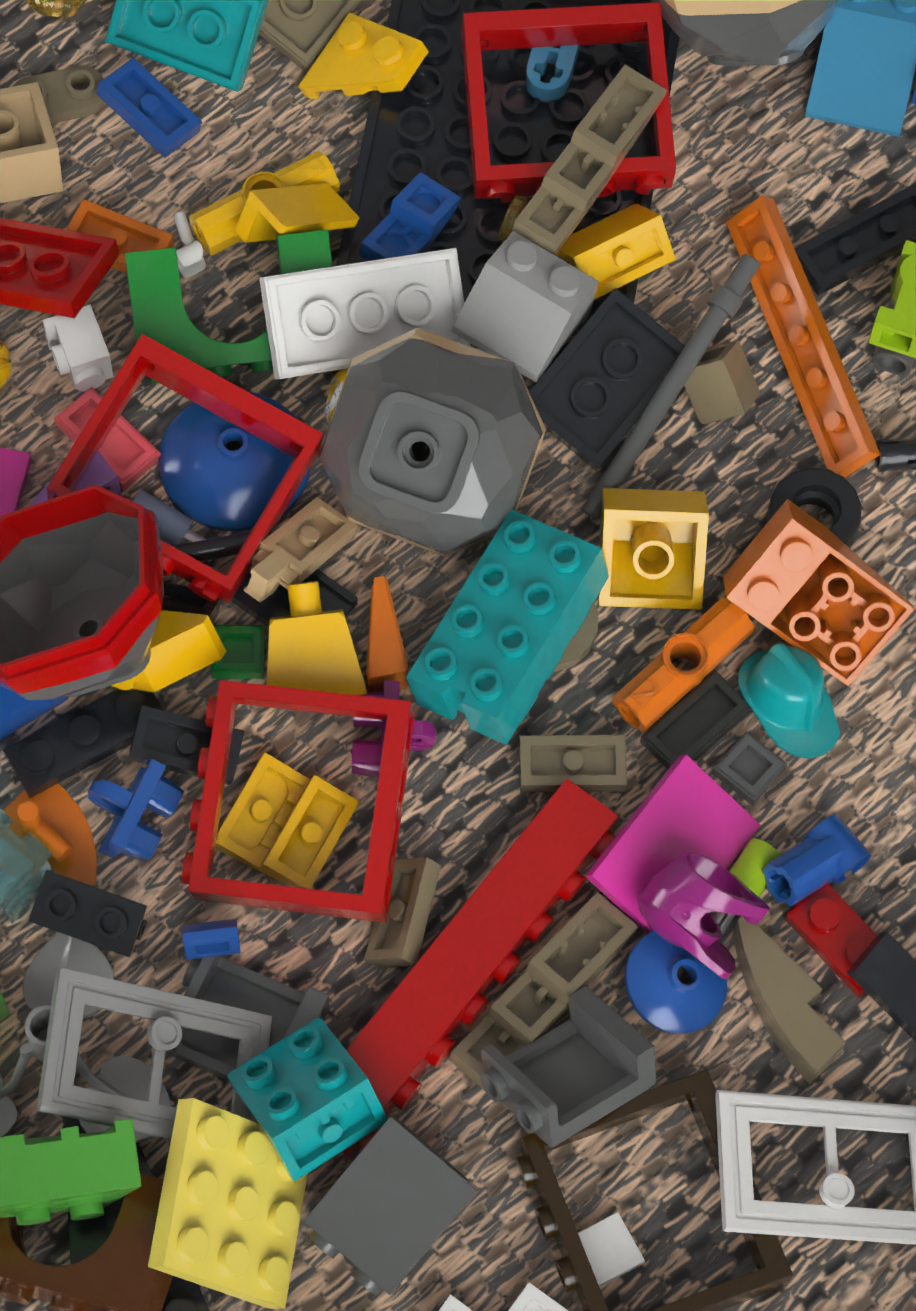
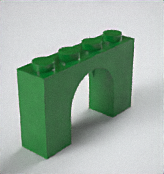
M328 230L276 236L280 274L332 267ZM176 247L125 253L136 343L141 334H144L218 376L231 375V365L251 363L252 372L273 370L267 329L250 340L228 343L206 336L193 325L183 305ZM151 379L152 384L158 383L157 381Z

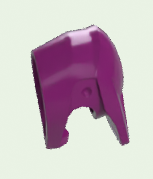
M685 852L655 874L644 891L637 896L641 914L657 935L677 947L684 948L723 979H727L735 971V959L720 942L719 938L722 936V932L710 912L717 911L740 915L744 917L747 923L757 925L770 909L762 899L734 874L712 859L695 852Z

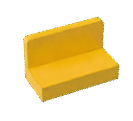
M328 183L258 189L250 191L235 232L245 243L276 240L277 235L354 228L357 225L359 216Z
M633 204L571 234L556 254V256L568 261L570 265L599 281L594 300L613 291L615 288L617 289L676 260L661 215L639 204Z

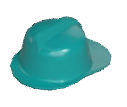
M780 642L772 646L770 650L754 653L743 662L738 673V688L768 736L780 749L795 757L811 759L825 755L836 745L840 736V730L830 695L824 687V672L816 658L807 651L797 647H788Z

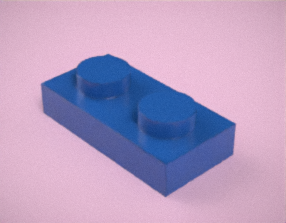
M134 57L98 83L97 95L164 158L200 132L202 121Z

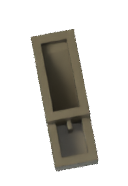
M741 916L737 920L733 939L739 966L750 998L767 1031L784 1056L810 1085L841 1055L846 1041L812 1009L819 999L822 988L758 925L747 923L744 917Z

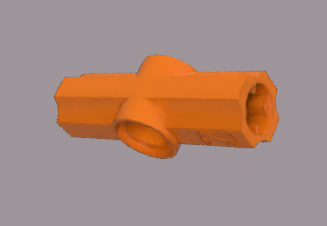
M723 596L685 632L669 638L664 645L663 652L613 696V705L617 708L620 716L633 729L636 728L644 733L682 697L690 694L704 681L706 675L754 632L755 625L744 610ZM676 658H687L695 664L696 668L689 671L679 670L674 667L671 661Z

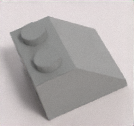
M513 231L486 262L453 323L451 332L484 352L516 363L521 374L537 382L588 320L599 281Z

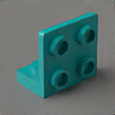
M316 1018L227 1075L234 1090L266 1132L281 1163L294 1182L375 1131L388 1120L369 1079L321 1018Z

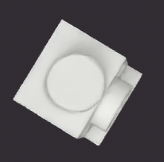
M91 304L84 306L75 319L56 315L42 320L49 350L52 351L60 376L69 373L75 389L86 392L91 387L96 389L106 379L113 377L110 354Z

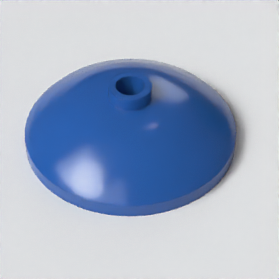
M249 392L254 396L262 399L263 401L271 404L272 406L280 409L281 411L296 418L285 406H283L279 402L267 396L254 392ZM192 402L177 414L166 429L160 444L159 452L161 455L158 458V465L165 492L178 510L200 525L231 532L253 529L294 457ZM231 441H237L242 444V447L231 451L226 449L225 445ZM311 467L282 516L296 504L303 494L309 480Z

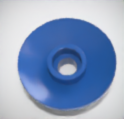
M652 931L635 944L628 956L624 974L628 998L638 1015L652 1027L666 1033L687 1034L705 1027L720 1012L726 998L727 979L718 976L684 948L667 942L657 935L655 931ZM679 967L684 968L690 978L689 985H684L679 981L677 977Z

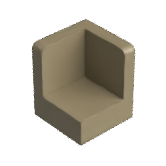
M739 340L707 348L684 385L701 424H708L745 414L760 395L758 385Z

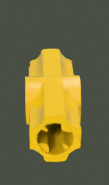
M317 151L275 173L261 171L252 174L246 179L241 190L190 215V225L204 252L213 256L242 241L235 232V228L251 190L328 183L338 192L340 191V182L327 156Z

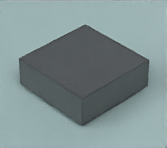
M746 731L713 768L712 774L753 806L784 772L787 763Z

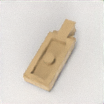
M316 497L261 542L258 552L251 562L255 567L250 572L252 575L248 585L244 588V592L257 601L262 602L274 593L279 584L287 589L289 584L301 583L354 538L358 525L349 521L347 517Z

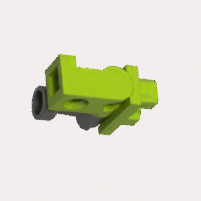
M908 240L905 241L889 293L892 295L889 306L887 308L880 305L869 339V344L876 346L872 358L875 367L898 376L909 374L916 358V243Z

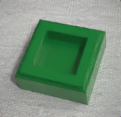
M213 625L226 649V653L221 660L211 664V678L264 679V625Z

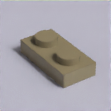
M625 735L520 736L519 738L520 793L556 792L566 778L585 792H626Z
M428 857L395 860L387 923L373 922L364 961L380 968L415 966L422 948L423 937L435 896L441 868L440 864Z

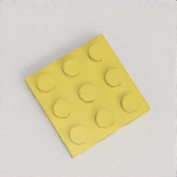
M195 1098L178 1099L148 1267L265 1308L285 1309L308 1173L295 1182L293 1181L260 1124Z

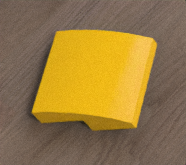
M264 752L219 827L215 848L290 887L311 889L360 801L316 775H313L310 779Z

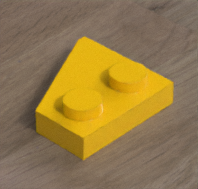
M349 12L298 88L304 96L310 99H319L321 91L342 90L345 96L364 95L369 91H379L380 93L403 91L429 51L423 42Z

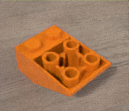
M789 499L783 503L723 575L727 599L793 647L809 652L817 659L823 669L847 686L853 682L915 609L907 599L834 533Z

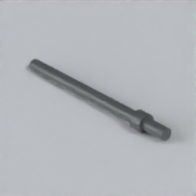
M743 254L724 286L717 285L707 301L708 311L581 508L583 513L598 521L601 516L602 488L620 487L727 318L733 319L743 303L741 295L761 265L756 259Z

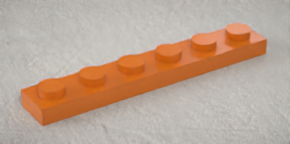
M762 195L726 221V224L740 258L743 254H747L761 264L750 281L824 463L828 470L846 478L881 454L773 198Z

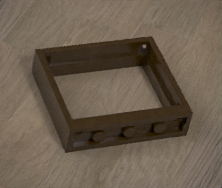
M708 1069L643 1092L553 1148H550L535 1133L522 1137L520 1147L522 1155L515 1157L521 1173L520 1178L526 1189L535 1186L542 1204L541 1207L535 1208L539 1227L546 1240L555 1238L562 1255L561 1259L555 1260L559 1278L567 1293L573 1290L576 1291L583 1311L609 1310L546 1152L687 1100L720 1179L716 1089ZM753 1180L754 1200L762 1201ZM742 1233L757 1268L756 1271L651 1311H721L787 1286L793 1273L777 1235Z

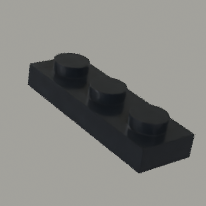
M916 183L794 248L807 280L818 296L901 252L906 240L916 243Z
M117 688L3 749V752L28 797L32 798L129 746L132 742L138 712L142 705L159 710L163 709L153 692L132 689L121 690Z

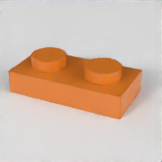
M85 199L80 203L66 229L116 239L120 255L111 268L127 274L125 253L165 249L174 246L172 234Z

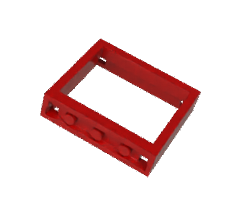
M660 2L463 13L461 34L475 199L500 198L501 203H506L518 196H534L541 187L545 174L554 164V162L490 165L481 51L569 45L646 42L650 80L667 90L664 99L653 114L657 156L624 158L597 198L610 196L615 191L635 190L638 194L649 195L650 189L672 188L676 172Z
M141 334L48 485L47 497L50 500L74 492L145 375L294 457V460L225 575L161 540L163 576L169 577L171 573H174L190 582L188 587L198 596L211 602H215L219 598L230 604L252 567L251 562L257 554L261 542L271 535L319 454L323 433L148 336Z
M220 680L217 696H209L206 709V726L212 727L210 747H202L198 762V778L205 779L202 800L194 799L190 815V830L197 832L194 853L186 852L182 869L183 884H189L188 892L195 900L387 923L415 720V711L411 701ZM237 704L387 720L363 895L211 877Z

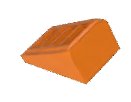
M384 576L375 577L371 588L366 668L368 692H384V680L400 681V690L407 689L409 684L406 676L409 673V667L388 580Z

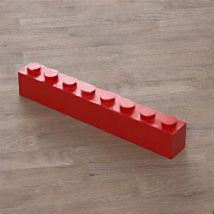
M566 778L346 1049L369 1079L386 1116L389 1115L395 1106L404 1110L411 1103L422 1086L417 1081V1078L429 1064L435 1068L442 1064L455 1045V1041L450 1038L462 1022L471 1026L478 1019L489 1002L484 997L485 993L495 981L504 985L510 979L522 960L517 956V953L528 940L536 944L542 939L554 921V918L549 913L561 899L567 904L573 900L587 879L582 875V872L593 859L597 861L615 838L614 832L618 815ZM381 1127L349 1146L342 1153L353 1160L356 1152H359L361 1148L364 1149Z

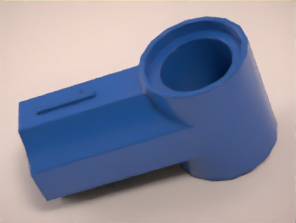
M833 814L815 826L803 838L800 844L767 864L762 871L766 878V889L777 902H784L789 906H793L831 881L835 885L842 883L847 879L844 875L851 870L854 874L868 862L872 855L838 814Z

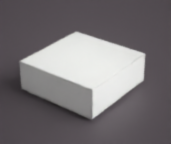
M618 1212L578 1233L599 1287L645 1262Z

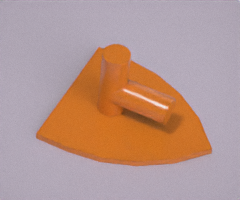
M56 784L32 798H29L25 790H23L0 813V870L12 878L35 886L41 885L46 870L91 886L96 885L97 854L91 828L80 806L61 785Z

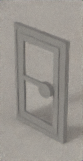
M60 967L56 969L37 1111L111 1127L114 1126V1121L132 1118L135 1132L171 1139L177 1108L159 1104L165 1051L179 1045L182 1039L181 1027L239 1040L236 1068L269 1048L272 1016ZM85 1005L153 1020L147 1030L148 1041L153 1047L147 1101L74 1086ZM233 1090L231 1113L258 1123L237 1092Z

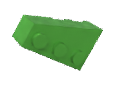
M133 1119L114 1121V1126L104 1132L79 1134L78 1126L60 1128L61 1135L24 1138V1134L0 1137V1218L16 1217L17 1225H33L50 1221V1213L70 1212L71 1220H85L103 1216L106 1206L142 1186Z

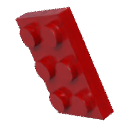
M0 218V304L75 319L119 257L117 240Z

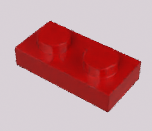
M827 883L786 914L785 921L850 990L859 997L865 991L846 972L876 938L877 934Z

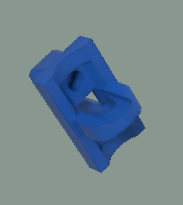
M151 759L146 768L141 767L138 770L129 790L103 779L92 782L88 790V799L98 807L115 815L98 852L114 858L119 853H123L128 857L144 862L153 856L162 834L139 822L145 808L166 819L169 818L184 794L180 787L162 776L166 768L165 765Z

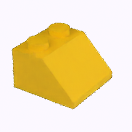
M602 488L600 547L603 551L609 578L599 593V606L702 610L709 519L705 492Z

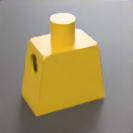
M318 581L287 585L291 615L270 618L266 685L350 695L367 694L365 681L343 609L322 611Z

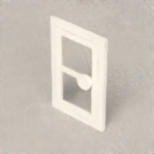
M725 1090L716 1091L723 1231L916 1245L915 1105ZM749 1122L823 1127L826 1178L820 1184L819 1194L826 1205L754 1200ZM836 1128L908 1134L914 1211L845 1207L853 1199L855 1189L852 1181L838 1171Z

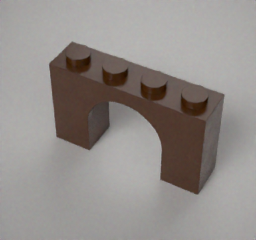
M140 1174L142 1186L125 1195L115 1226L105 1243L91 1256L70 1265L49 1266L30 1259L24 1247V1225H17L16 1217L0 1218V1296L24 1305L30 1304L31 1298L50 1302L49 1308L53 1311H161L173 1275L150 1268L148 1263L164 1179Z

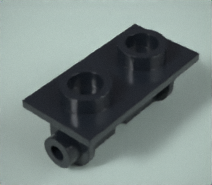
M46 870L28 921L130 957L135 940L142 938L147 925V920L143 919L147 905Z

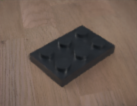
M615 288L529 393L547 431L594 470H597L637 422L685 345Z

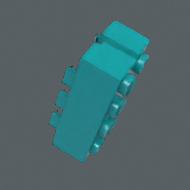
M511 510L406 676L416 704L450 720L455 719L458 714L457 710L465 713L471 730L507 745L520 722L524 721L538 698L539 691L545 681L552 675L564 655V650L572 637H575L588 616L589 609L609 578L602 548L515 510Z

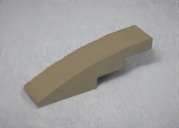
M624 65L576 127L570 143L545 174L541 187L515 219L512 232L515 231L556 256L624 160L664 99L667 90L629 66Z
M597 892L529 961L525 972L490 1006L487 1016L453 1049L449 1060L484 1090L480 1075L483 1073L481 1050L492 1044L507 1057L546 1034L569 1009L568 996L584 986L589 987L637 931L638 926Z

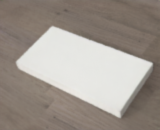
M456 248L259 278L275 379L349 368L352 358L418 327L471 346L468 341L451 332L452 325L464 305Z

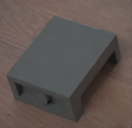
M222 956L192 959L182 983L183 986L188 987L184 996L272 1016L269 1047L316 1018H321L324 1021L330 1009L329 995L309 986L306 993H303ZM181 1027V1042L177 1047L165 1051V1053L229 1081L227 1075L236 1069L239 1040Z
M587 986L568 996L570 1020L537 1038L532 1043L527 1044L507 1057L492 1044L481 1050L483 1073H481L480 1079L488 1096L493 1101H501L515 1114L519 1124L526 1132L537 1134L550 1148L555 1147L657 1085L654 1045Z
M390 1116L306 1217L304 1222L313 1229L308 1238L318 1248L333 1259L340 1252L356 1266L351 1275L363 1287L374 1295H377L381 1289L388 1295H391L398 1290L405 1277L463 1207H467L481 1189L397 1117Z

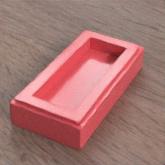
M91 387L54 418L55 425L75 443L103 397ZM120 415L99 449V452L118 475L119 485L123 491L153 467L161 455L122 415Z

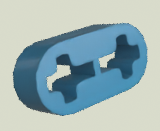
M581 45L561 46L560 49L555 47L532 48L527 63L525 84L533 98L536 97L540 101L550 102L554 99L558 100L565 95ZM548 63L555 64V74L550 83L541 82V76L545 74Z

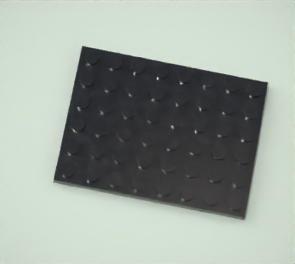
M392 0L386 27L422 41L429 53L403 91L372 92L349 201L350 208L359 216L356 227L344 228L336 266L367 261L359 256L361 242L390 214L392 200L421 172L461 197L459 206L425 252L451 248L457 249L465 303L486 262L512 233L515 219L532 199L533 196H518L506 203H501L500 198L475 199L461 34L463 13L653 2L651 0ZM662 16L670 97L680 37L672 30ZM646 42L581 45L565 95L558 100L554 99L550 102L540 101L536 97L533 98L526 88L527 63L532 48L481 51L490 165L555 162L570 143L576 127L624 65L650 79ZM548 63L545 74L541 76V82L550 83L555 74V64ZM653 116L625 158L657 156ZM650 189L649 195L638 194L635 190L615 191L610 196L597 198L572 234L633 204H639L650 209L654 189ZM638 278L617 288L633 303L635 302ZM611 292L593 301L588 320Z

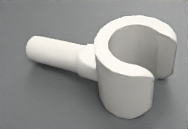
M177 212L174 215V220L183 245L182 248L176 250L178 269L186 279L204 270L206 262L203 258L202 245L199 241H195L192 236L185 212Z

